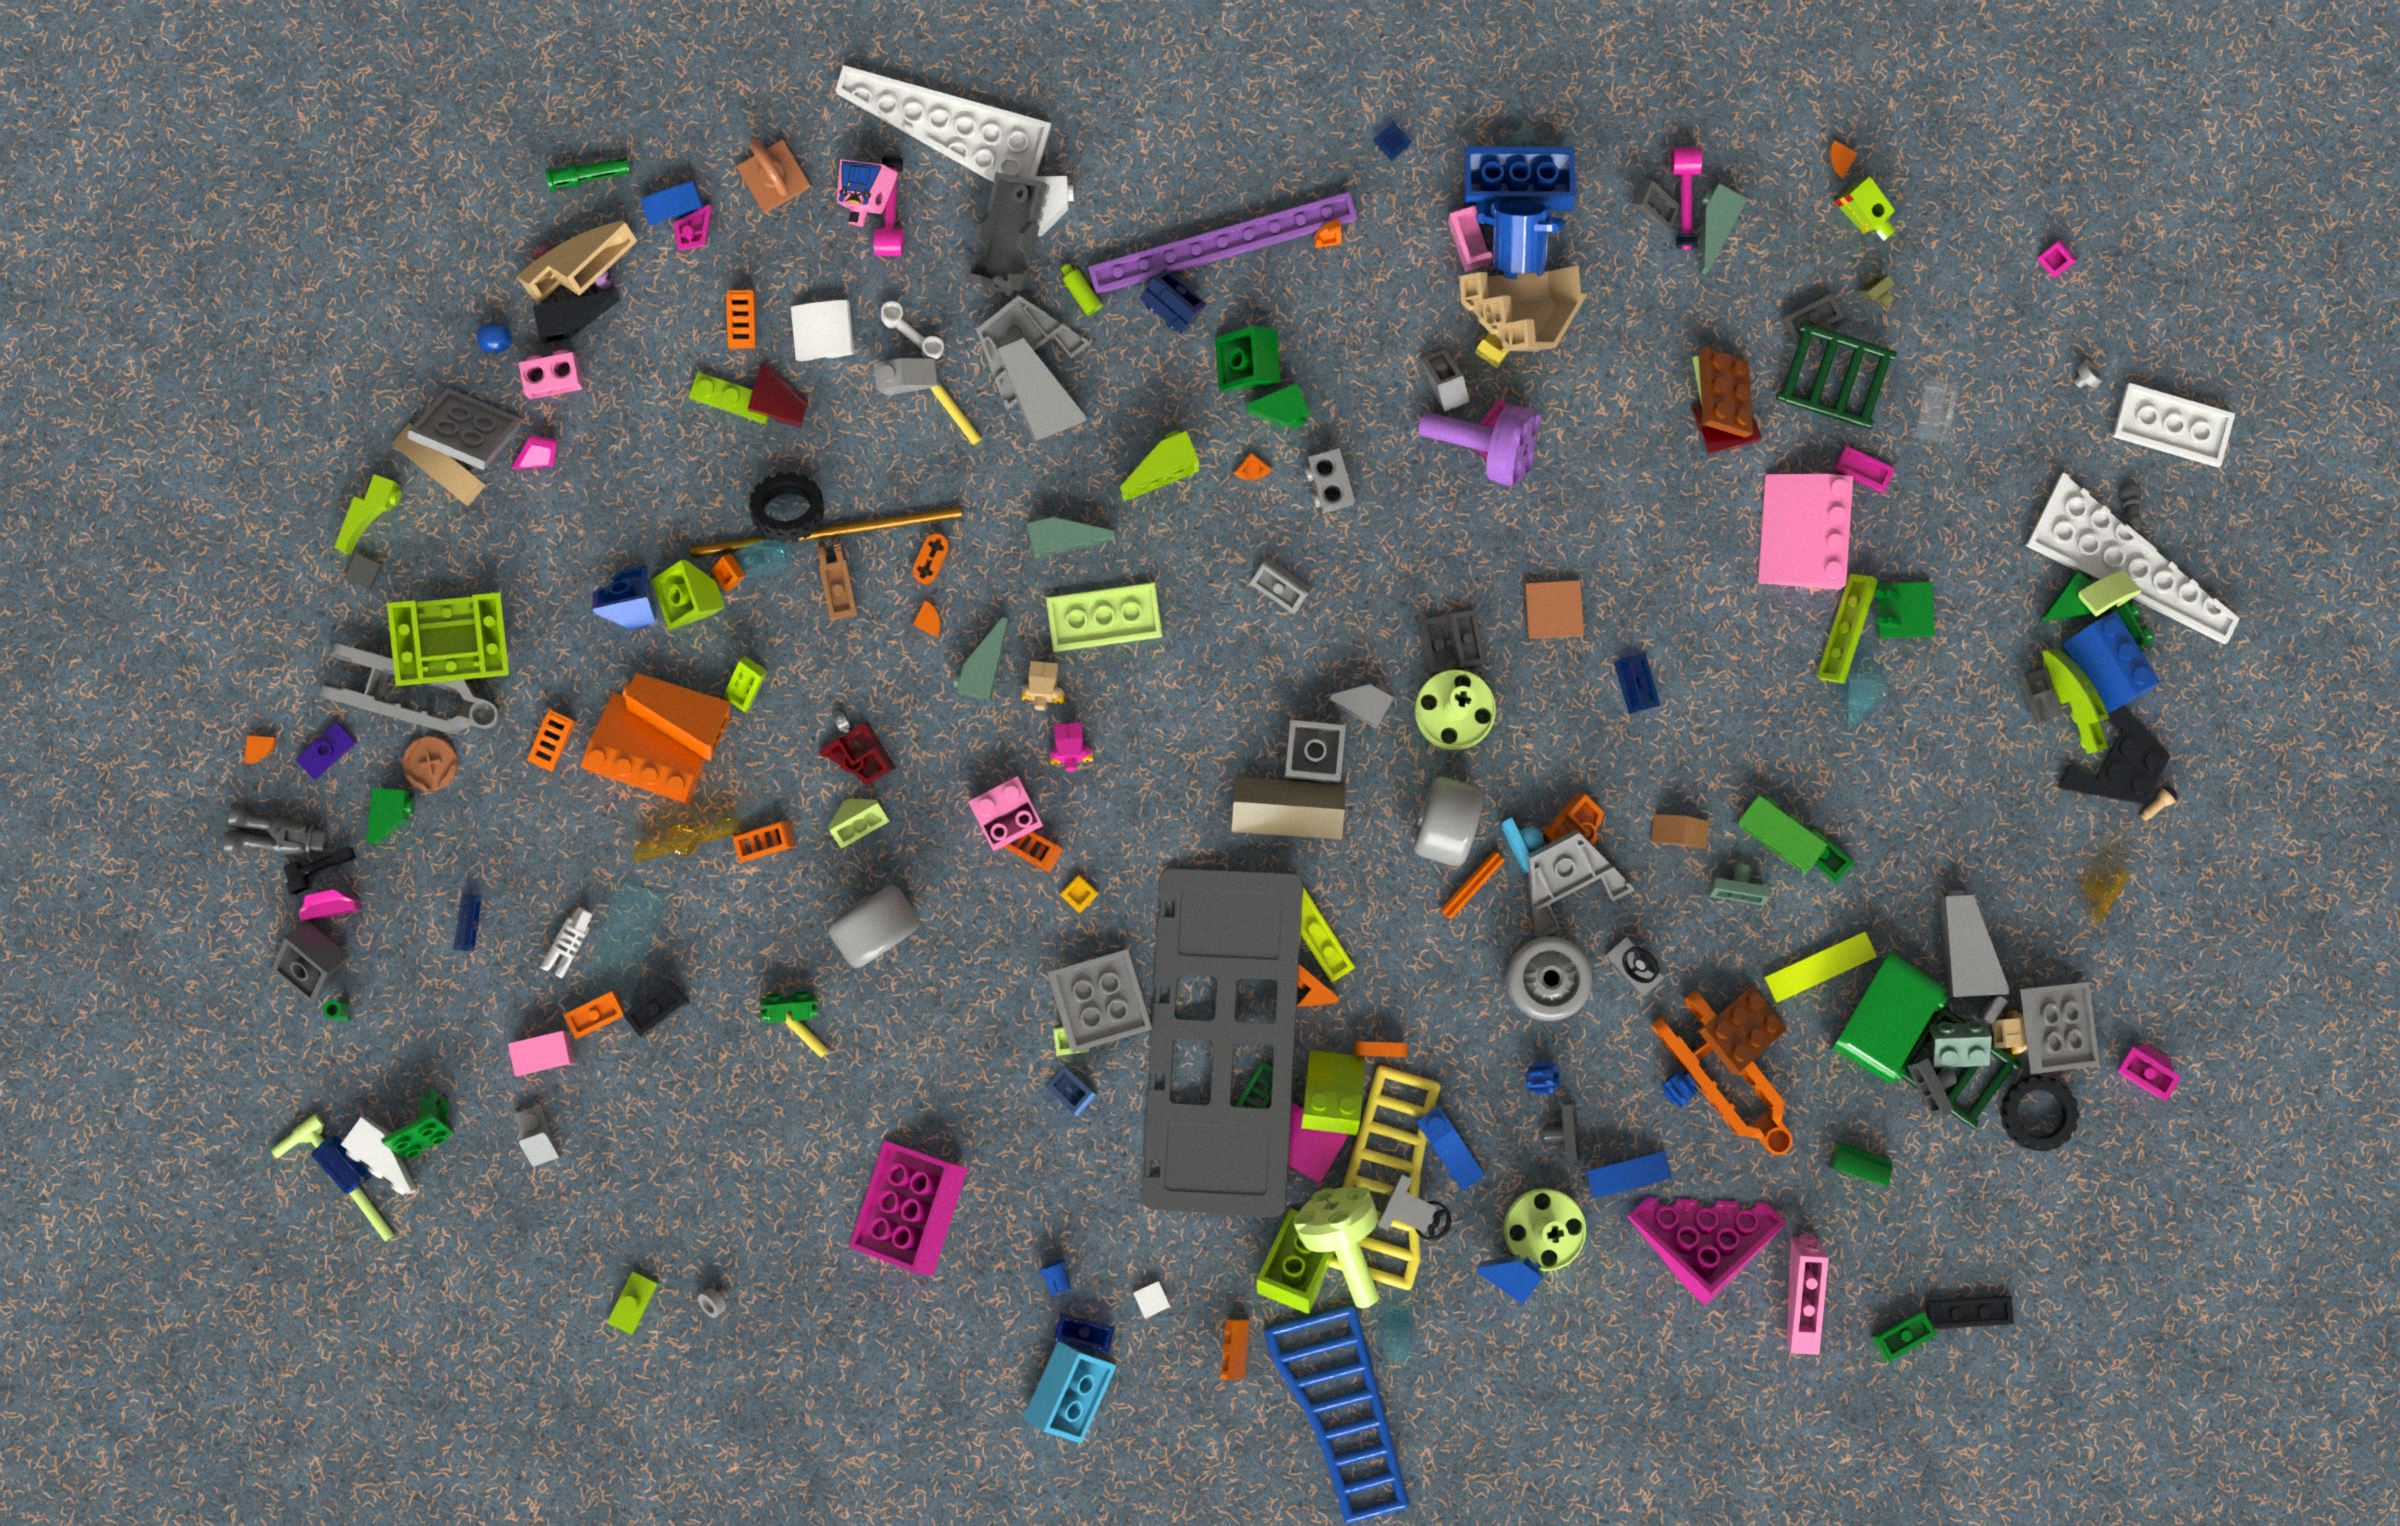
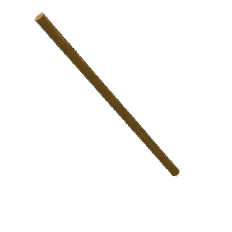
M960 506L819 527L816 532L812 531L810 533L811 536L806 539L803 537L799 538V541L963 517L962 509ZM766 536L691 546L689 551L692 558L791 543V540L780 543L776 539L769 540Z

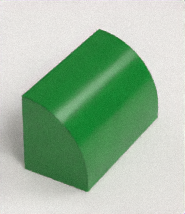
M1836 1141L1828 1168L1888 1187L1892 1173V1160Z

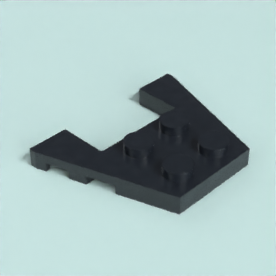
M2122 706L2108 713L2110 719L2104 720L2121 731L2096 778L2070 765L2057 788L2141 805L2146 804L2171 755Z

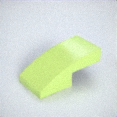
M2123 570L2091 584L2081 590L2078 597L2097 617L2115 604L2117 607L2121 606L2141 593V589Z

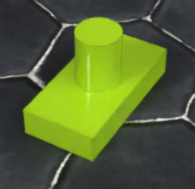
M744 656L738 662L723 697L743 712H746L753 704L767 671L761 665Z
M632 1271L607 1323L633 1335L659 1283Z

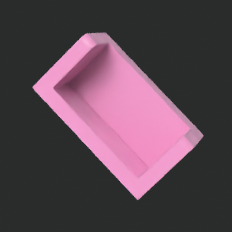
M1476 206L1450 213L1448 224L1465 272L1489 265L1493 259L1492 251L1488 252L1476 218Z
M559 1031L508 1044L515 1077L563 1065L575 1064L568 1031Z

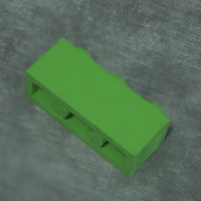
M1758 795L1739 820L1738 826L1804 875H1807L1827 848L1828 844L1824 842L1825 837L1814 829L1811 831L1801 826L1803 822L1794 814L1788 813L1786 815L1778 809L1780 805L1772 798L1766 796L1764 799Z

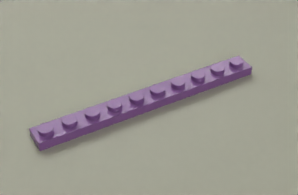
M1350 192L1089 266L1088 270L1095 294L1098 295L1151 280L1165 268L1170 273L1179 272L1315 233L1323 225L1339 219L1341 225L1357 220Z

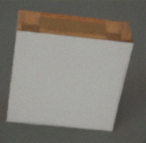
M1159 1281L1133 1292L1144 1318L1170 1307Z

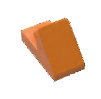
M1299 964L1298 987L1302 990L1308 987L1310 991L1297 1007L1336 1004L1340 998Z

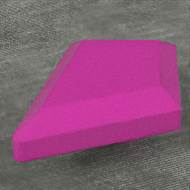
M707 205L674 222L678 251L706 246L712 212L711 205Z
M530 435L515 459L512 469L554 466L558 440Z

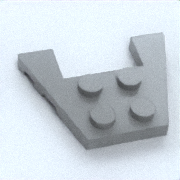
M1019 295L976 329L1007 411L1017 403V399L997 353V349L1002 347L1001 341L1016 336L1017 340L1024 338L1035 352L1051 338H1054L1070 359L1090 344L1087 339L1076 334L1070 328L1056 321Z
M1577 830L1527 855L1533 928L1536 938L1546 937L1561 929L1550 904L1598 879L1601 880L1612 902L1634 891L1633 886Z

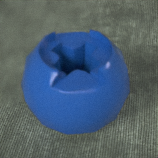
M501 322L495 326L493 323H489L480 327L476 335L477 344L487 354L493 350L495 353L505 351L512 342L510 330Z

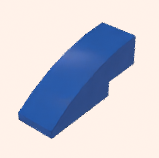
M1665 1151L1584 1170L1591 1198H1598L1672 1178Z

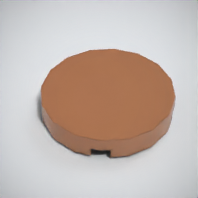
M436 736L414 740L406 748L402 757L404 775L413 786L425 791H436L446 787L454 779L458 770V757L455 749L446 740Z

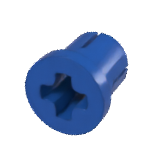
M1065 1259L1054 1261L1039 1268L1040 1275H1044L1050 1295L1065 1292L1072 1287L1065 1269L1067 1266Z

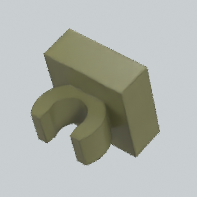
M1877 275L1857 290L1863 300H1872L1879 306L1882 304L1885 307L1894 300L1887 290L1895 285L1890 275Z

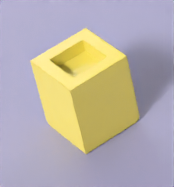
M1489 332L1486 338L1478 345L1475 354L1498 368L1509 351L1501 344L1502 341L1495 334Z

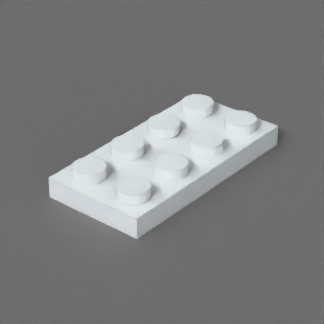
M2128 383L2125 387L2112 437L2214 467H2220L2235 413Z

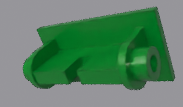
M2127 601L2122 607H2117L2115 604L2109 608V614L2116 611L2125 626L2129 628V632L2141 652H2144L2142 646L2145 644L2148 649L2153 647L2151 641L2155 640L2147 625L2142 627L2137 617L2141 616V613L2134 601L2130 603Z
M797 991L793 993V996L771 993L765 995V998H758L761 1007L765 1008V1010H760V1020L766 1021V1023L786 1022V1011H791L792 1021L812 1020V1017L817 1016L816 1005L812 1006V1004H818V1000L809 991Z

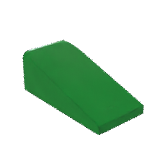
M1811 826L1808 830L1811 831L1812 829H1814L1817 832H1819L1814 826ZM1825 837L1824 842L1828 844L1827 848L1814 866L1836 886L1855 864L1849 856Z
M1922 1309L1872 1335L1871 1338L1883 1360L1891 1362L1933 1338L1937 1333Z

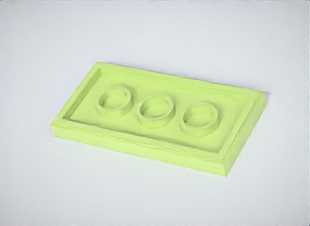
M1155 582L1046 597L1053 652L1162 637Z

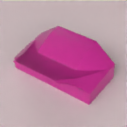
M331 889L305 895L303 907L299 911L300 921H313L359 911L362 908L360 899L344 891L338 892Z
M2145 1043L2138 1047H2130L2116 1069L2124 1078L2164 1101L2168 1100L2181 1076L2174 1072L2169 1058Z

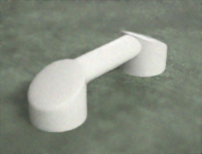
M889 301L882 306L881 319L883 323L889 328H897L922 350L923 358L938 359L942 356L944 350L942 340L936 336H930L925 339L902 319L903 309L899 303Z

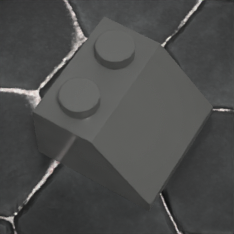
M307 920L285 937L271 970L313 1005L342 972L349 955L342 947L336 945L319 928Z

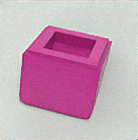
M2062 239L2056 241L2037 257L2054 279L2078 260Z

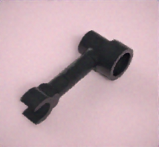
M349 846L340 848L331 855L302 867L299 862L285 865L283 869L288 881L286 882V887L289 895H296L311 888L308 880L309 875L317 873V871L319 872L322 869L324 870L327 867L329 868L355 859L356 856L353 848H349Z

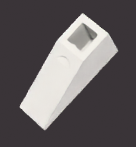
M361 1117L341 1143L347 1149L346 1155L357 1162L362 1160L368 1164V1171L376 1177L382 1178L384 1176L392 1182L390 1187L402 1195L405 1193H415L417 1189L402 1157L382 1144L381 1139L390 1133L369 1117Z

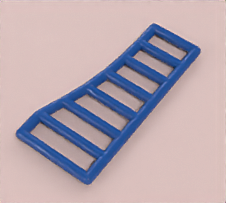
M1348 1304L1267 1326L1264 1334L1271 1360L1300 1403L1317 1436L1336 1490L1344 1522L1351 1524L1407 1508L1409 1506L1408 1496L1356 1306ZM1344 1317L1348 1318L1352 1332L1350 1334L1284 1352L1280 1350L1277 1339L1278 1335ZM1355 1344L1359 1361L1297 1378L1286 1364L1287 1362ZM1359 1372L1363 1373L1366 1384L1365 1389L1314 1403L1310 1401L1303 1389L1307 1386ZM1370 1399L1374 1414L1371 1417L1325 1429L1318 1415L1321 1412ZM1377 1427L1381 1444L1336 1456L1330 1441L1331 1439ZM1385 1455L1389 1469L1388 1472L1345 1483L1340 1469L1341 1466ZM1392 1482L1396 1499L1352 1510L1348 1494Z

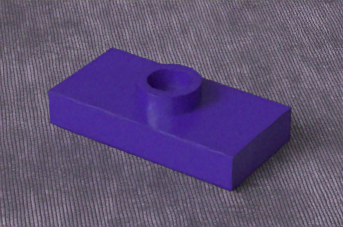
M335 722L295 760L314 780H317L357 742L338 722Z

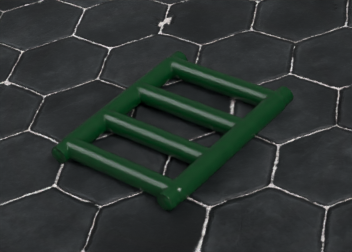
M1801 322L1799 331L1802 334L1783 391L1778 392L1776 400L1859 427L1871 429L1873 427L1871 417L1890 360L1894 361L1897 352L1829 329ZM1812 336L1828 342L1809 399L1795 395L1793 392ZM1839 344L1854 350L1835 407L1819 401ZM1868 353L1880 358L1861 415L1845 411L1863 355Z
M1943 1006L1941 1010L1936 1007L1935 1013L1926 1024L1903 1065L1907 1067V1065L1913 1063L1931 1038L1930 1025L1942 1023L1943 1020L1952 1024L1967 1022L1947 1007ZM1991 1041V1054L2003 1063L1969 1111H1965L1954 1101L1980 1066L1965 1067L1957 1077V1083L1952 1085L1946 1093L1953 1107V1110L1949 1111V1113L1972 1129L1977 1127L1979 1123L1977 1118L2012 1069L2017 1070L2021 1065L2020 1061L2003 1048H1994L1993 1041ZM1907 1068L1902 1078L1918 1089ZM1933 1068L1936 1074L1943 1070V1068Z

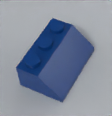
M2116 611L2090 624L2061 644L2066 655L2090 679L2104 703L2107 713L2152 691L2160 682Z

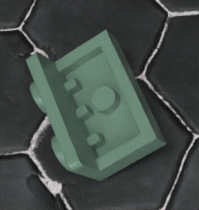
M1969 1021L1967 1023L1952 1024L1942 1022L1930 1025L1929 1031L1933 1038L1931 1053L1933 1068L1990 1066L1992 1036L1986 1023Z

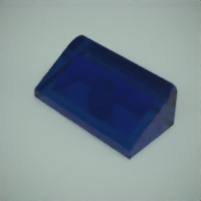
M1646 653L1625 657L1614 662L1628 714L1660 706Z
M461 895L454 950L468 952L475 950L482 900L478 896Z
M335 1135L324 1140L312 1151L311 1155L339 1188L348 1195L372 1178V1175L361 1162H357L346 1155L347 1149L341 1145L343 1141Z
M1060 1313L1053 1341L1109 1354L1115 1327Z

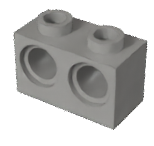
M1340 448L1309 456L1307 459L1308 465L1304 466L1307 481H1313L1315 491L1311 492L1315 508L1320 507L1323 514L1354 505L1355 499ZM1321 463H1327L1331 466L1332 472L1322 475L1317 471V466ZM1328 489H1335L1340 497L1335 501H1329L1324 493Z

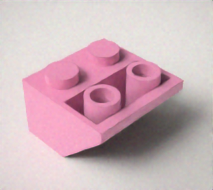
M1018 776L968 801L993 851L1043 826Z

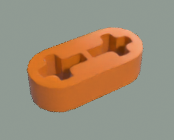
M931 534L924 541L913 566V575L921 584L927 585L934 582L949 552V543L943 535ZM937 540H941V546L944 547L943 551L938 550L934 558L930 557L933 550L929 546L930 543H936ZM929 560L932 562L929 569L933 574L931 576L926 575L923 579L918 569L920 567L925 568Z
M1355 1041L1354 1056L1408 1057V1043Z

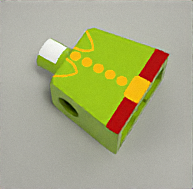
M1870 176L1853 184L1834 201L1863 234L1875 230L1884 241L1896 231L1887 219L1895 212L1894 208Z

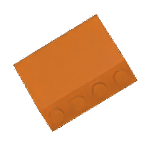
M613 692L589 740L580 768L690 805L706 759L626 709V698L621 694Z

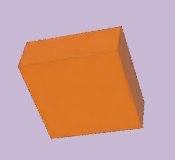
M731 553L724 555L710 570L725 592L735 588L746 576Z

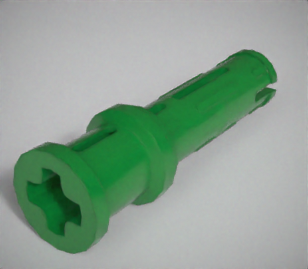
M627 157L576 166V164L569 163L567 167L545 168L550 192H554L556 188L566 186L576 188L580 183L631 174Z

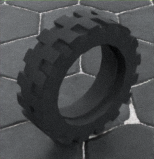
M783 472L776 473V476L772 478L770 476L764 478L762 484L758 483L755 486V492H752L750 495L749 506L752 523L756 526L757 531L761 535L764 533L769 540L776 539L780 543L791 540L792 543L799 541V538L802 537L806 539L811 536L810 533L812 531L816 532L819 529V523L824 520L825 509L822 491L818 489L817 483L813 480L810 481L806 475L802 474L799 476L795 472H789V474H783ZM784 494L799 495L810 503L809 509L804 515L794 520H775L764 511L765 506L770 500Z
M2031 1076L2019 1080L2008 1089L2007 1094L2004 1095L2002 1100V1108H2000V1116H2002L2003 1120L2002 1126L2006 1129L2007 1135L2019 1146L2030 1150L2049 1151L2061 1147L2064 1142H2068L2071 1139L2072 1132H2075L2078 1127L2076 1122L2079 1119L2080 1113L2077 1111L2076 1105H2078L2076 1098H2073L2072 1091L2065 1087L2061 1081L2047 1076ZM2033 1090H2044L2051 1093L2057 1098L2062 1108V1119L2059 1127L2045 1137H2036L2028 1134L2022 1129L2018 1121L2017 1109L2020 1100L2025 1094Z

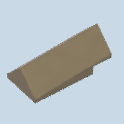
M1235 777L1232 832L1342 840L1345 784Z

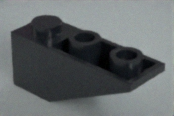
M599 289L593 295L584 296L581 294L579 296L573 294L569 295L566 300L546 299L541 301L540 305L533 306L539 338L544 343L572 338L620 301L619 296L610 289Z

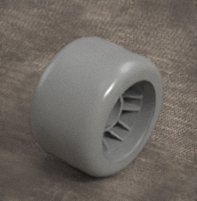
M1444 776L1434 778L1418 816V827L1413 846L1415 853L1420 857L1450 866L1463 865L1471 849L1484 802L1483 790L1478 786Z
M889 884L870 897L866 895L847 908L848 912L828 926V933L848 964L853 968H860L917 930L920 926V919L902 891L896 885Z
M1540 937L1525 943L1513 954L1506 969V988L1513 1004L1526 1016L1540 1021L1561 1020L1576 1013L1587 1001L1592 988V970L1587 957L1574 943L1560 937ZM1548 970L1555 972L1558 978L1557 983L1553 987L1546 985L1543 980L1544 973Z

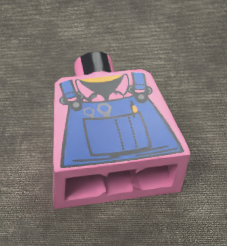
M840 160L837 202L851 209L848 219L849 224L863 227L867 212L881 214L884 211L898 175L896 171L881 164Z

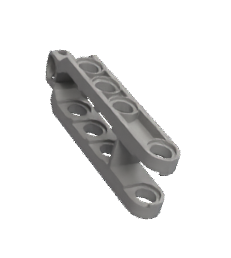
M335 643L331 657L372 669L365 693L362 694L345 688L341 689L322 683L319 696L452 735L469 726L482 729L492 728L497 724L500 717L499 709L496 705L478 698L470 682L465 680L425 683L461 694L464 702L460 715L452 719L411 709L401 704L383 701L382 696L389 674L394 675L393 659Z

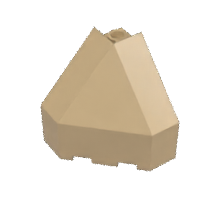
M1579 266L1546 271L1540 277L1537 276V272L1517 274V279L1504 278V275L1487 276V272L1459 276L1461 304L1467 310H1472L1479 317L1478 321L1491 334H1495L1502 341L1501 344L1507 351H1540L1556 348L1587 294L1581 293Z

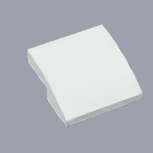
M849 300L824 301L791 307L795 357L797 361H808L822 357L837 358L854 354Z

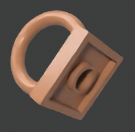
M752 138L749 144L755 156L736 166L764 214L811 187L783 139L765 149L759 139Z

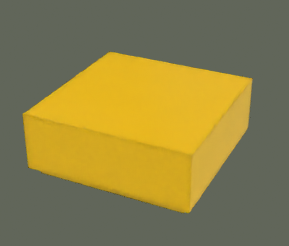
M1078 874L1060 893V896L1077 912L1081 913L1099 893Z

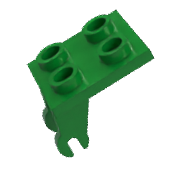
M1932 582L1877 583L1874 597L1877 598V618L1875 620L1876 625H1878L1879 639L1935 636Z
M429 1088L430 1098H427L426 1094L421 1092L416 1121L381 1139L382 1144L403 1159L414 1158L420 1155L422 1150L431 1145H439L445 1142L447 1137L454 1134L453 1129L448 1124L446 1112L449 1102L446 1098L440 1096L441 1106L438 1107L436 1103L438 1093L433 1088Z

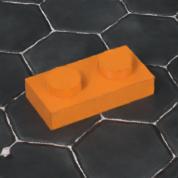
M614 989L563 1014L576 1040L623 1017L626 1011Z

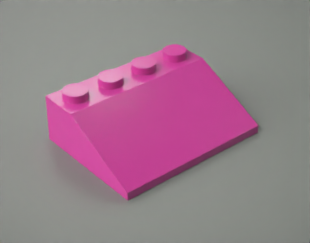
M884 1140L849 1248L914 1273L933 1276L968 1168Z

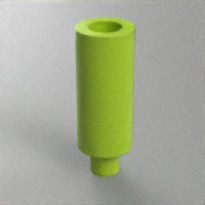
M1070 263L1061 268L1062 273L1065 275L1063 282L1085 315L1090 316L1101 309L1103 304L1080 270H1074Z

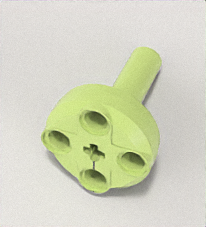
M1447 670L1434 675L1423 685L1415 702V719L1419 730L1429 742L1443 750L1458 751L1475 746L1489 733L1495 720L1496 706L1490 688L1481 678L1463 670ZM1458 677H1464L1468 680L1469 687L1459 686L1456 688L1454 681ZM1423 697H1432L1435 700L1436 707L1433 710L1424 709L1421 705ZM1478 710L1486 711L1489 715V722L1486 724L1478 723L1475 720V712ZM1444 730L1453 731L1456 736L1455 742L1452 744L1443 742L1441 732Z
M1366 1187L1325 1188L1313 1194L1311 1200L1295 1216L1293 1223L1300 1240L1308 1250L1314 1252L1335 1251L1356 1307H1369L1378 1301L1379 1295L1358 1241L1370 1234L1378 1222L1374 1201L1369 1189Z
M1537 1188L1523 1193L1511 1204L1504 1219L1503 1235L1506 1245L1513 1256L1520 1255L1525 1259L1529 1256L1541 1265L1540 1270L1552 1271L1568 1265L1578 1256L1585 1242L1586 1223L1581 1209L1568 1195L1554 1189ZM1540 1193H1544L1548 1197V1205L1544 1209H1537L1534 1204L1535 1197ZM1572 1218H1576L1580 1224L1579 1230L1575 1234H1569L1565 1226L1567 1221ZM1514 1225H1521L1524 1229V1235L1520 1240H1512L1509 1232ZM1546 1250H1552L1555 1254V1261L1551 1265H1544L1541 1262V1255Z

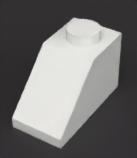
M1034 176V180L1050 185L1049 192L1045 197L1047 199L1046 205L1042 209V221H1039L1040 229L1038 236H1043L1069 210V201H1074L1073 185H1068L1067 176Z

